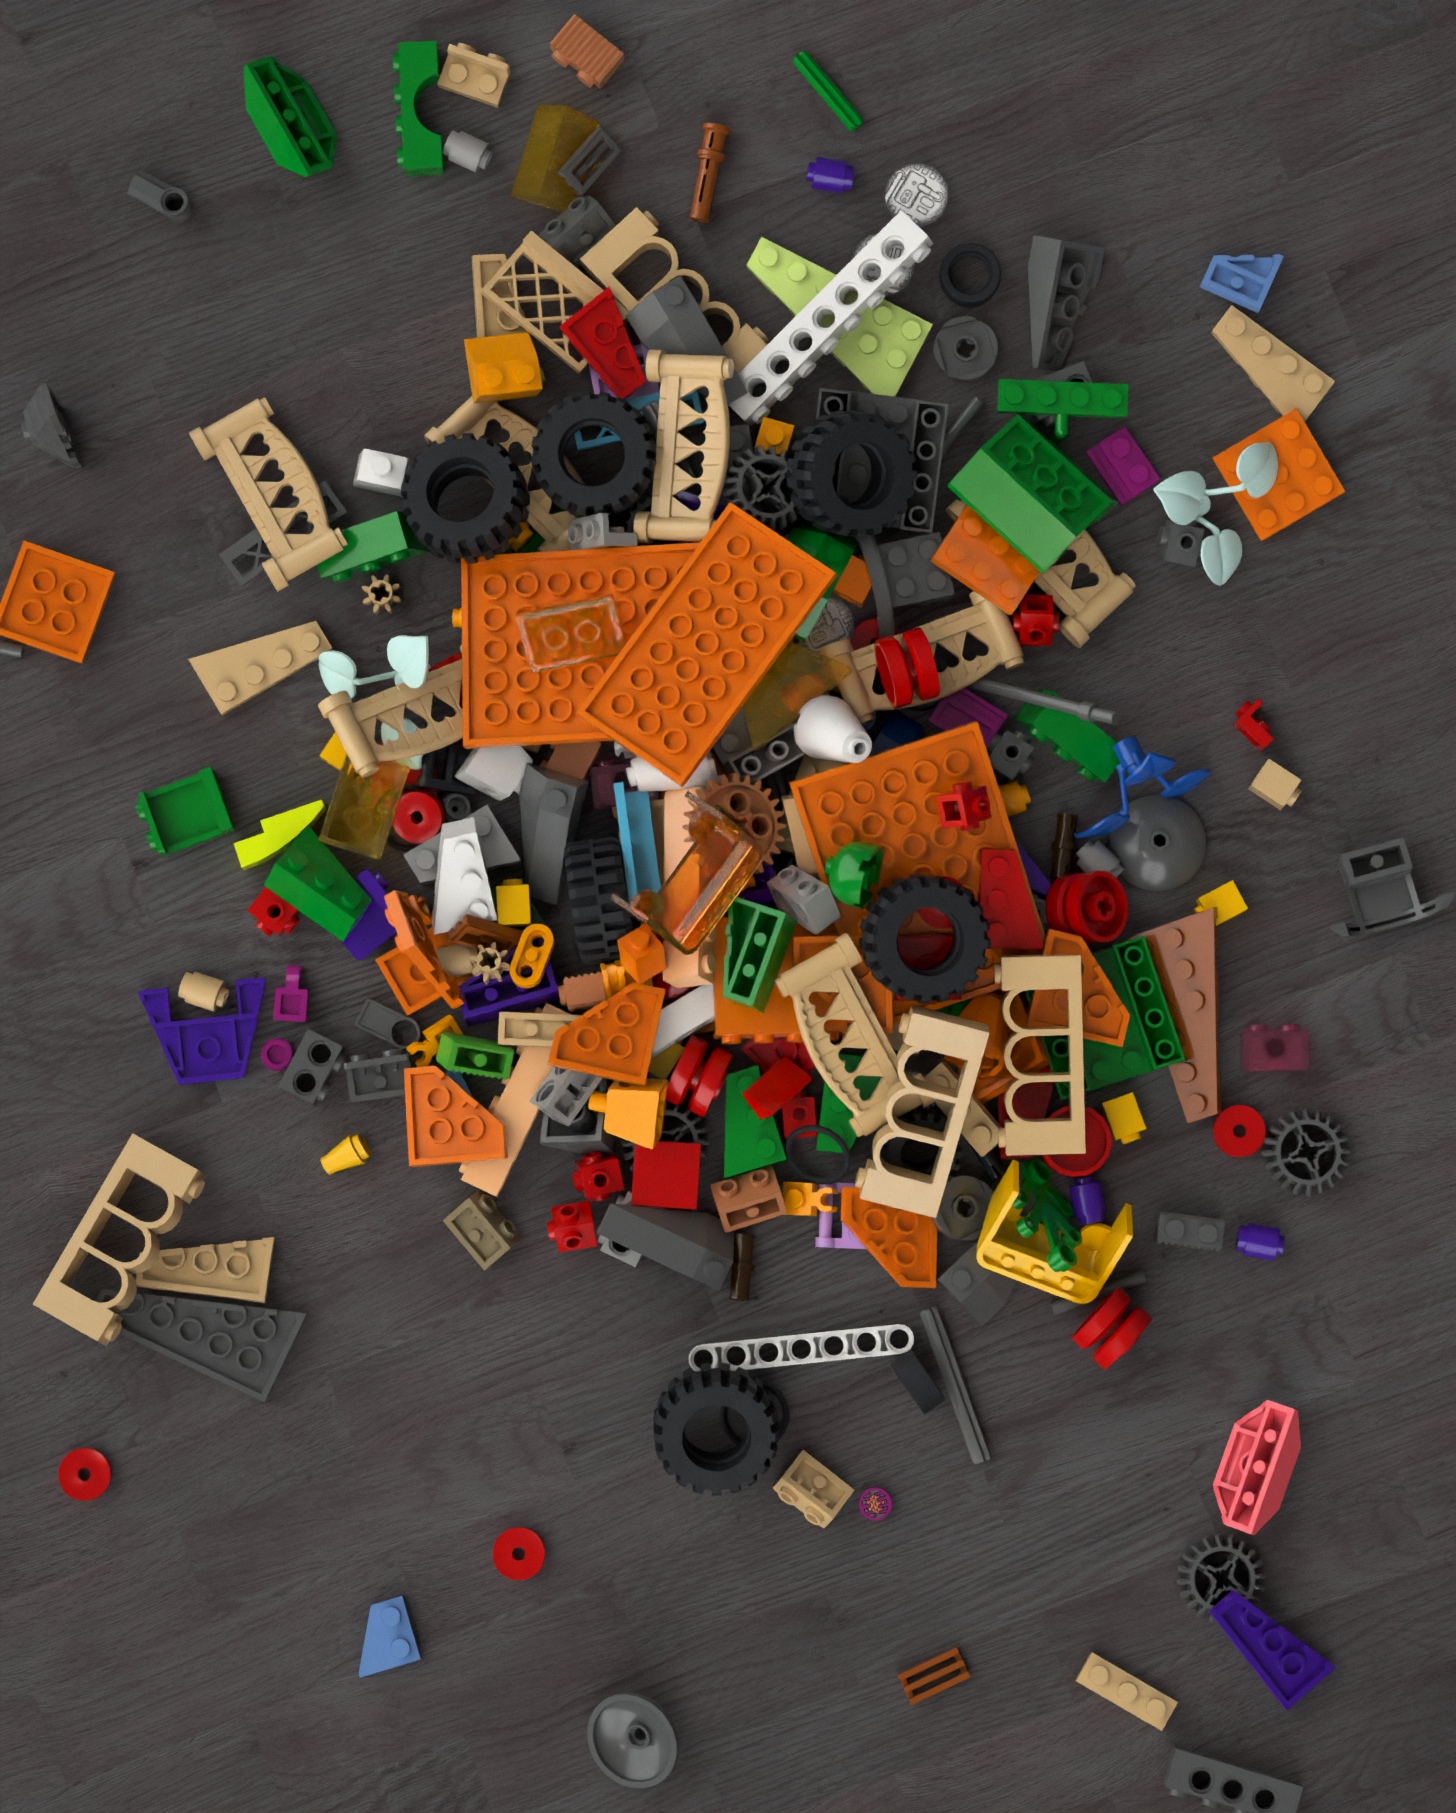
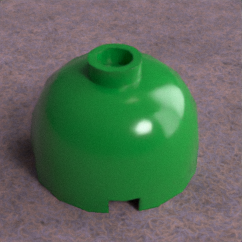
M855 841L840 848L835 857L830 856L825 866V875L829 876V887L837 899L859 909H865L874 895V893H870L868 890L873 883L878 884L883 862V851L879 850L881 846Z

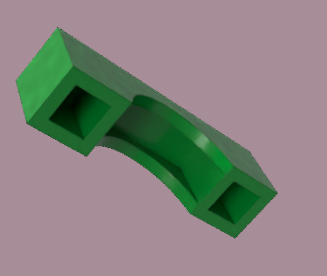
M437 41L398 43L399 53H393L394 73H400V84L394 85L395 104H401V116H396L397 135H402L403 147L397 148L398 167H404L406 176L444 175L442 137L427 130L416 116V106L420 95L427 87L437 82L440 78Z

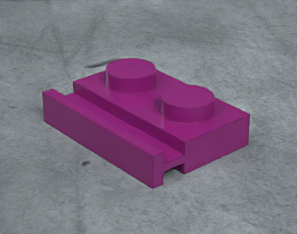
M1125 426L1085 453L1108 489L1118 500L1120 506H1123L1161 480Z
M963 688L956 693L942 698L928 722L944 732L977 721L987 749L1008 715Z

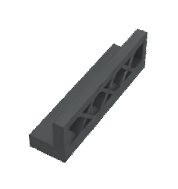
M323 481L318 486L324 503L331 500L338 510L328 517L329 525L331 526L348 513L326 481ZM299 499L290 504L289 506H287L286 508H295L296 506H298ZM306 512L298 513L290 527L301 519L307 520L308 514ZM308 523L307 532L305 534H310L313 532L314 527L312 528V523ZM257 528L219 554L241 587L265 571L262 564L259 565L260 558L270 559L273 557L272 555L261 553L265 542ZM248 556L256 557L254 569L242 577L235 565Z

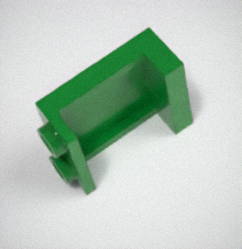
M211 766L199 770V774L150 792L145 793L143 791L137 793L140 800L135 803L141 821L147 820L151 831L146 833L152 852L158 850L159 855L162 857L236 831L215 771Z

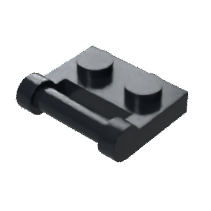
M463 738L448 745L442 779L434 778L438 750L424 754L421 776L417 777L416 786L470 796L475 795L476 789L454 777L473 748L465 749Z

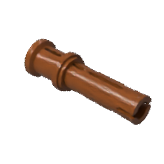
M703 123L702 129L705 133L702 148L697 152L700 166L689 219L700 223H709V214L719 164H723V161H725L726 155L723 154L726 136L730 135L731 128L715 123Z

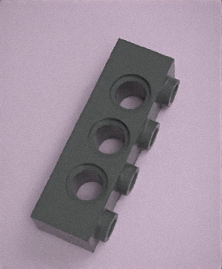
M1173 1746L1163 1780V1785L1170 1788L1168 1793L1170 1795L1188 1799L1189 1794L1201 1797L1200 1803L1212 1808L1219 1809L1220 1804L1233 1807L1232 1813H1296L1303 1791V1786L1299 1783L1177 1746ZM1204 1770L1209 1775L1208 1783L1201 1788L1193 1786V1774L1196 1771ZM1229 1780H1237L1240 1783V1792L1234 1797H1227L1223 1792L1224 1785ZM1263 1789L1270 1790L1272 1793L1270 1804L1264 1807L1258 1806L1255 1802L1256 1794Z

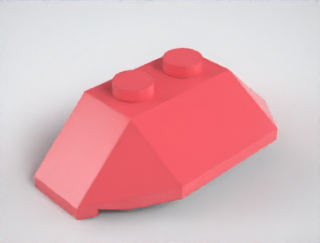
M1266 1400L1260 1407L1249 1412L1234 1423L1213 1483L1224 1525L1255 1535L1280 1509L1301 1449L1298 1410Z

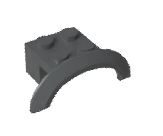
M940 532L880 545L876 544L875 538L872 535L855 537L862 550L872 585L877 611L879 638L889 635L895 636L892 609L916 604L918 608L949 602L955 595L950 574L930 561L942 543Z
M1404 837L1341 854L1338 860V866L1356 923L1343 922L1329 927L1331 932L1344 938L1359 937L1393 929L1445 910L1454 898L1455 891L1440 895L1420 905L1411 876L1413 865Z

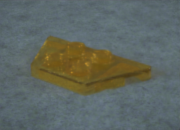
M789 641L743 705L752 748L757 751L800 715L799 711L802 706L812 698L828 693L850 675L852 669L846 664Z

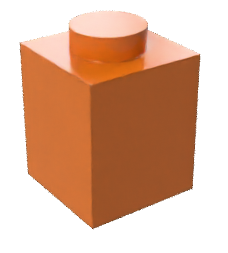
M860 554L858 558L853 555L851 556L833 590V594L862 608L872 589L864 556Z
M645 924L617 940L621 964L639 985L666 969L663 944Z

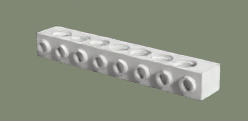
M901 210L738 374L748 393L728 405L750 427L754 423H761L763 417L769 415V408L777 400H784L792 392V385L800 377H807L815 369V362L823 354H830L839 344L838 339L846 331H853L860 324L861 316L869 308L874 309L883 301L884 293L892 285L897 286L907 276V270L915 262L920 263L928 256L931 251L929 247L933 244L929 236ZM903 246L904 252L899 258L893 259L889 257L893 247ZM880 269L881 275L879 279L873 282L866 280L870 270ZM858 292V298L855 303L851 305L844 304L843 301L846 294ZM830 314L835 315V322L832 326L828 328L821 327L823 317ZM803 338H812V345L809 349L805 351L798 350V344ZM780 361H789V368L785 373H775V367ZM757 384H766V391L762 396L754 397L752 395L753 388Z

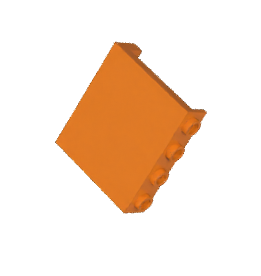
M728 917L713 918L716 928V939L713 941V955L716 961V970L713 973L715 1021L713 1039H721L722 1044L727 1045L740 1044L743 1038H754V1043H772L775 1037H787V1042H804L797 1023L793 999L790 995L783 998L776 984H774L764 1013L734 1004L723 997L724 955L727 953L725 928L726 924H728ZM834 922L816 935H838ZM796 923L792 936L815 934ZM792 937L776 979L779 978L781 973L792 968ZM816 991L809 995V1002L816 1006L815 1014L817 1016L825 1015L831 1005ZM829 1019L824 1023V1031L830 1033V1041L839 1040V1036L847 1032L846 1020Z

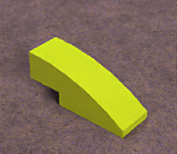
M323 800L260 820L264 833L233 843L241 868L243 870L253 868L289 848L308 825L311 828L325 812L326 806Z

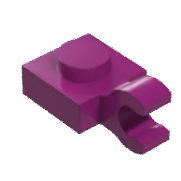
M287 965L285 988H275L273 1020L307 1022L309 990L300 989L302 966Z

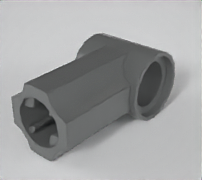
M143 170L135 174L130 182L127 192L129 196L162 213L171 222L183 223L191 217L193 205L181 188L172 187ZM176 199L184 201L181 209L177 211L169 210V205L172 201Z

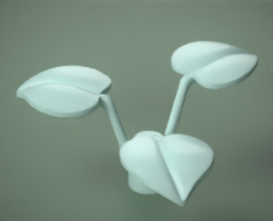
M1271 442L1254 443L1240 454L1236 466L1237 477L1242 482L1240 485L1208 490L1205 489V481L1199 473L1183 471L1167 478L1153 489L1161 500L1168 517L1174 523L1187 525L1196 520V522L1201 523L1212 531L1213 535L1206 537L1202 542L1201 561L1208 577L1216 585L1221 586L1225 584L1238 567L1242 557V543L1235 531L1225 529L1220 532L1218 527L1203 518L1202 515L1206 514L1210 509L1211 503L1208 496L1239 492L1246 488L1251 497L1259 498L1265 495L1274 485L1278 472V458Z
M399 635L392 638L387 646V656L390 665L395 671L361 679L356 678V665L349 656L335 650L325 651L318 657L322 680L332 695L340 691H347L351 699L356 694V685L395 677L396 686L405 682L410 688H418L424 684L429 672L428 669L431 668L428 664V636ZM403 718L404 731L409 734L414 733L417 726L411 720ZM382 723L381 738L384 745L387 744L388 739H399V734L396 730ZM423 755L396 761L407 768L419 770L422 769Z

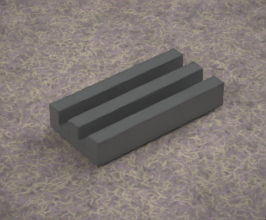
M597 127L557 173L560 177H565L566 184L574 188L573 192L576 196H582L622 150L603 127ZM602 138V140L599 142V144L591 151V149H592V148L598 143V141ZM608 146L610 149L585 178L579 182L578 179Z

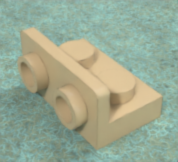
M458 43L457 46L449 44L447 49L448 56L437 83L438 87L498 108L511 74L510 65L506 63V59L491 53L487 57L475 53L476 49L467 44Z
M804 1450L799 1453L773 1487L782 1501L789 1505H794L804 1513L805 1518L809 1522L825 1528L834 1519L854 1492L852 1487Z

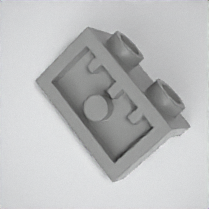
M598 513L570 520L568 540L571 550L637 546V533H624V527H609L608 513Z

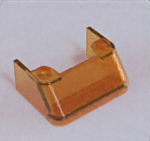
M687 791L684 796L699 808L689 821V835L695 840L693 845L658 893L651 889H645L637 893L632 898L630 904L614 893L610 899L685 955H690L700 948L758 868L763 859V848L726 815Z

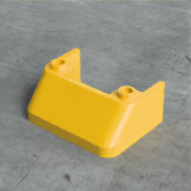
M1012 1160L990 1199L976 1248L978 1263L983 1268L1075 1303L1086 1304L1093 1301L1133 1237L1132 1205L1127 1203L1124 1205L1112 1227L1098 1222L1085 1225L1079 1232L1082 1236V1243L1073 1249L1077 1256V1264L1066 1272H1055L1047 1262V1256L1051 1247L1044 1224L1039 1223L1038 1231L1029 1238L1023 1237L1017 1230L1016 1222L1023 1218V1216H1020L1023 1208L1017 1210L1012 1206L1019 1194V1162Z

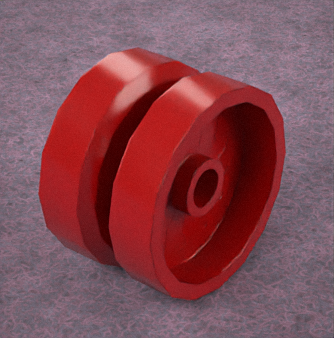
M920 627L904 631L901 636V645L892 635L874 641L875 658L886 696L894 709L910 705L913 700V691L922 701L940 695L936 663L927 637Z
M1091 871L1083 874H1065L1057 878L1050 886L1045 900V913L1050 929L1079 935L1086 944L1103 943L1117 938L1125 928L1128 917V900L1119 880L1109 872Z
M692 1034L668 1083L666 1101L678 1106L683 1103L689 1089L694 1092L688 1104L689 1111L704 1118L713 1100L717 1099L728 1075L726 1071L734 1053L717 1047L713 1050L708 1062H703L708 1049L707 1041Z
M1070 1106L1057 1110L1048 1118H1070ZM1085 1107L1086 1154L1041 1155L1048 1167L1059 1175L1070 1178L1087 1176L1098 1170L1109 1157L1112 1146L1111 1130L1104 1117L1094 1109Z
M1119 1286L1088 1316L1070 1338L1082 1350L1090 1348L1097 1340L1101 1339L1102 1342L1094 1350L1092 1359L1103 1370H1106L1114 1361L1122 1357L1141 1337L1140 1334L1153 1319L1142 1307L1134 1308L1123 1318L1121 1315L1131 1304V1297Z

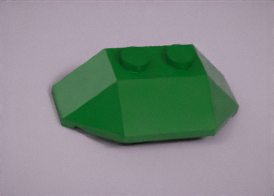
M273 56L245 64L243 69L246 111L276 164L304 177L331 169L334 165L333 158L336 150L337 134L308 82L290 68L279 64L278 60Z
M812 525L793 527L786 540L836 573L837 577L794 636L804 642L828 602L858 544L855 537L828 533V531L819 530Z

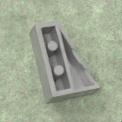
M488 805L464 818L474 817L487 871L522 864ZM441 832L404 854L405 859L422 886L436 882Z

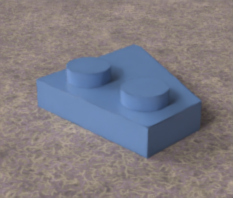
M1274 254L1273 257L1254 258V255H1241L1239 257L1214 255L1200 288L1259 313L1284 256Z
M403 1595L370 1606L359 1668L360 1678L422 1659Z

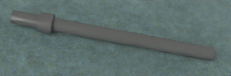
M980 678L967 686L975 690L1077 715L1080 720L1091 723L1097 720L1116 725L1120 717L1118 712L1099 708L1097 703L1089 701L1079 703L985 678Z

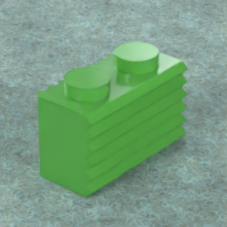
M443 1032L440 1038L436 1061L449 1072L453 1070L454 1072L471 1073L474 1076L477 1074L480 1077L483 1075L486 1078L488 1076L492 1079L495 1077L498 1080L501 1078L505 1081L509 1078L514 1049L508 1045H498V1041Z

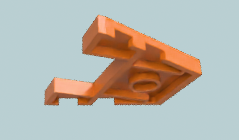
M397 890L386 894L384 899L388 908L385 909V915L389 923L397 931L398 935L395 937V942L401 953L408 955L452 1009L465 1004L456 979L441 967L427 926L432 924V914L426 898L422 896L418 898L414 894L409 896L408 893Z

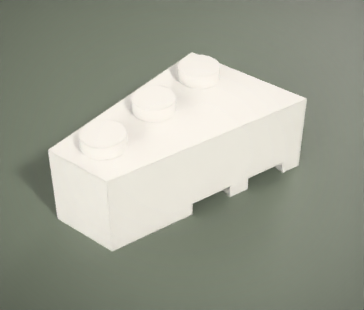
M474 817L442 824L431 919L433 935L448 932L451 928L456 929L455 924L458 921L463 922L465 914L491 922L497 920L495 903Z

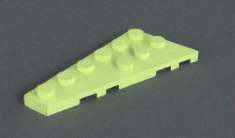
M763 237L760 238L747 263V268L773 295L780 299L794 316L836 276V274ZM858 292L846 294L843 301L844 304L851 305L855 303L858 298ZM883 299L874 309L869 308L861 316L860 324L853 331H846L838 339L839 344L831 354L872 394L896 397L933 324ZM830 314L823 317L821 327L828 328L832 326L835 322V315Z

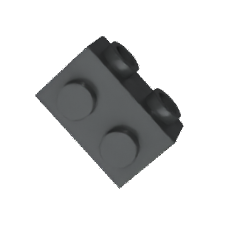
M402 1049L383 1051V1057L370 1059V1054L350 1056L351 1062L343 1063L347 1076L350 1103L404 1096V1069L412 1068L410 1055L402 1054Z

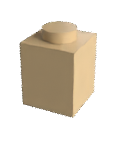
M1270 759L1264 763L1248 788L1279 810L1285 804L1291 807L1302 791L1297 788L1301 779Z

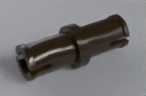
M1069 813L1057 814L1055 841L1051 842V849L1054 850L1050 874L1051 879L1056 880L1065 874L1071 873L1072 856L1077 850L1073 834L1076 831L1077 815Z
M734 1234V1256L730 1270H732L730 1300L750 1301L751 1272H754L755 1265L752 1264L755 1235Z

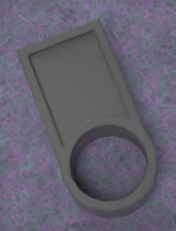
M369 998L366 999L354 1026L402 1050H406L408 1045H398L392 1034L394 1027L398 1023L408 1021L415 1026L417 1036L414 1042H419L422 1035L420 1026L412 1018H408Z

